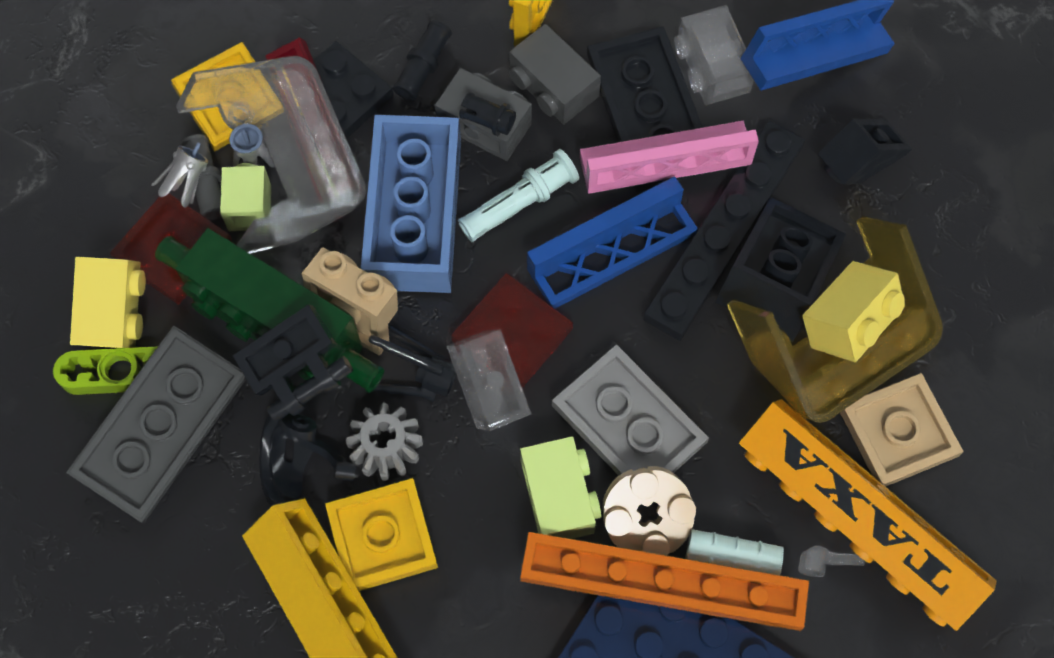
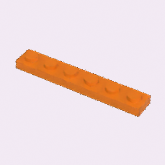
M528 532L520 581L797 631H801L804 628L809 587L808 580Z

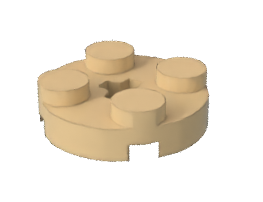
M647 466L648 468H640L635 471L631 469L623 472L610 484L603 498V521L610 539L619 548L668 556L669 553L677 550L687 540L694 525L696 507L688 488L673 472L658 466ZM652 502L658 503L659 505L656 509L659 514L658 518L655 521L640 522L641 514L637 510L641 504L648 507Z

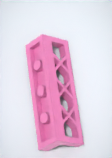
M743 120L580 149V161L587 191L590 194L669 180L674 176L680 178L752 165L759 140L756 129L746 131Z

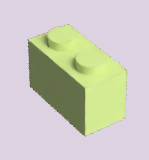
M573 436L520 448V461L538 533L567 539L594 534L595 519L602 517L596 492L588 493L584 480V476L590 475L587 455L584 449H576Z

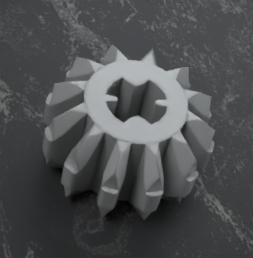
M383 402L379 408L380 414L374 415L370 408L365 407L363 413L366 421L352 420L350 426L356 434L348 436L346 444L348 448L354 450L350 455L351 462L356 465L363 464L362 471L365 476H371L379 468L381 479L387 481L390 476L389 469L395 468L400 476H404L406 468L403 461L409 463L418 462L419 456L414 449L423 446V438L415 433L419 428L418 421L415 418L406 420L407 413L405 408L399 407L390 415L388 404ZM382 436H390L391 440H388L387 447L379 448L378 444L382 442Z

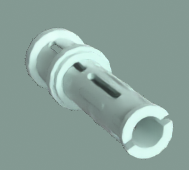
M558 149L553 153V158L535 170L531 167L525 170L522 180L490 199L473 212L458 219L462 231L471 242H474L484 233L498 226L535 201L538 203L546 202L550 199V193L568 182L572 184L579 180L577 169L563 150Z

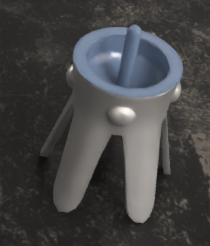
M242 124L231 132L229 141L234 149L233 167L239 164L240 157L244 163L257 165V156H260L270 167L276 166L274 157L267 149L269 145L263 140L262 132L257 126Z
M198 142L194 150L185 146H178L177 151L173 153L174 159L172 163L151 184L152 186L156 185L168 173L159 188V196L164 197L171 190H177L187 176L181 204L186 208L189 203H193L199 176L206 170V165L209 163L206 157L197 152L201 143Z

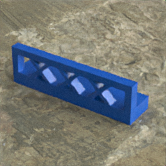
M857 0L761 26L757 29L740 59L760 91L888 54L895 43L880 22L895 1Z
M675 176L527 252V270L551 310L696 235L698 228L681 204L684 189ZM671 212L674 213L683 227L673 234L655 230L657 220ZM651 223L650 229L644 227ZM629 234L647 238L645 248L636 253L619 249L621 239ZM652 239L658 240V242L651 245ZM613 242H615L614 247L608 246V245L612 244ZM594 252L611 256L608 268L600 272L583 268L585 257ZM616 258L623 259L615 263ZM578 261V265H577V266L571 265V264H573V263H575V262ZM558 271L574 275L571 287L556 295L545 279ZM580 277L587 278L578 283Z

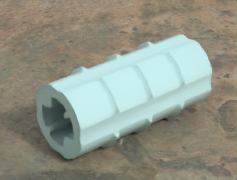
M692 529L689 535L685 559L780 576L784 549L783 546L762 543L761 540L757 542L741 539L738 536L730 537L716 534V532L710 533Z

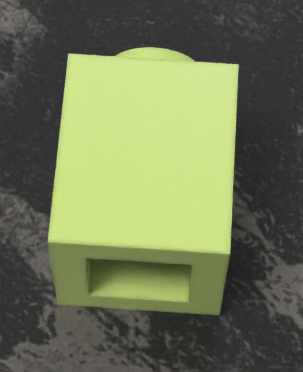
M240 163L235 167H222L220 214L228 231L270 230L271 183L264 166Z

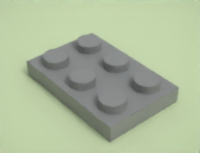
M617 344L552 400V407L618 476L632 469L635 471L640 468H648L647 466L662 467L674 473L707 444L709 439Z

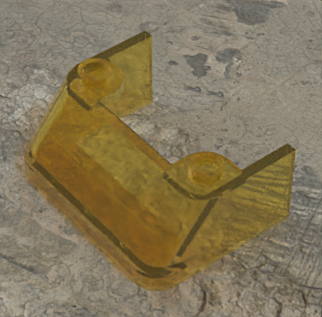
M861 217L856 220L870 256L863 264L898 273L902 294L905 299V307L900 316L888 325L880 334L876 343L869 347L856 363L812 349L808 336L792 346L789 337L779 329L774 315L770 311L736 300H732L727 304L751 362L802 417L818 423L830 420L931 351L939 343L943 332L942 320L909 231L904 224L868 217Z

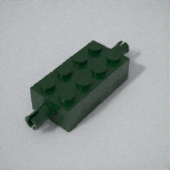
M207 228L191 249L176 241L172 236H167L158 245L155 251L156 260L165 263L177 271L184 284L181 289L193 299L191 306L207 319L213 320L217 316L228 323L226 328L237 338L245 342L249 338L256 340L309 304L315 307L337 343V346L323 354L326 362L330 365L344 356L353 368V372L345 377L360 385L369 393L381 381L385 372L384 368L359 354L363 348L351 315L221 235ZM308 365L297 372L304 380L314 376Z

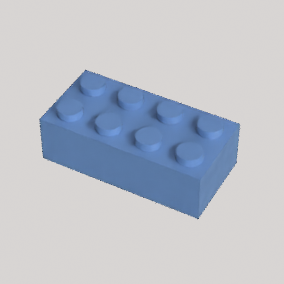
M375 115L361 269L367 273L372 272L387 278L397 291L451 293L461 153L459 118Z

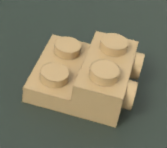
M322 247L302 272L304 287L351 315L354 319L361 345L380 356L384 350L371 344L368 339L369 336L375 335L389 341L388 323L398 311L397 289L382 275L372 272L367 273L360 269L347 255L337 251H329Z

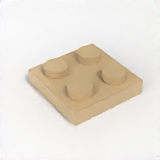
M922 373L845 403L839 409L871 475L885 487L955 459L964 452Z

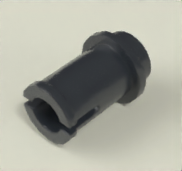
M468 93L461 104L462 107L467 109L460 110V118L492 129V134L495 136H499L501 133L508 135L513 128L516 111L511 110L510 105L507 103H503L500 106L475 96L473 93Z

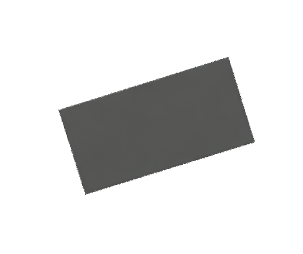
M173 326L66 473L144 524L243 385L246 377L241 369Z

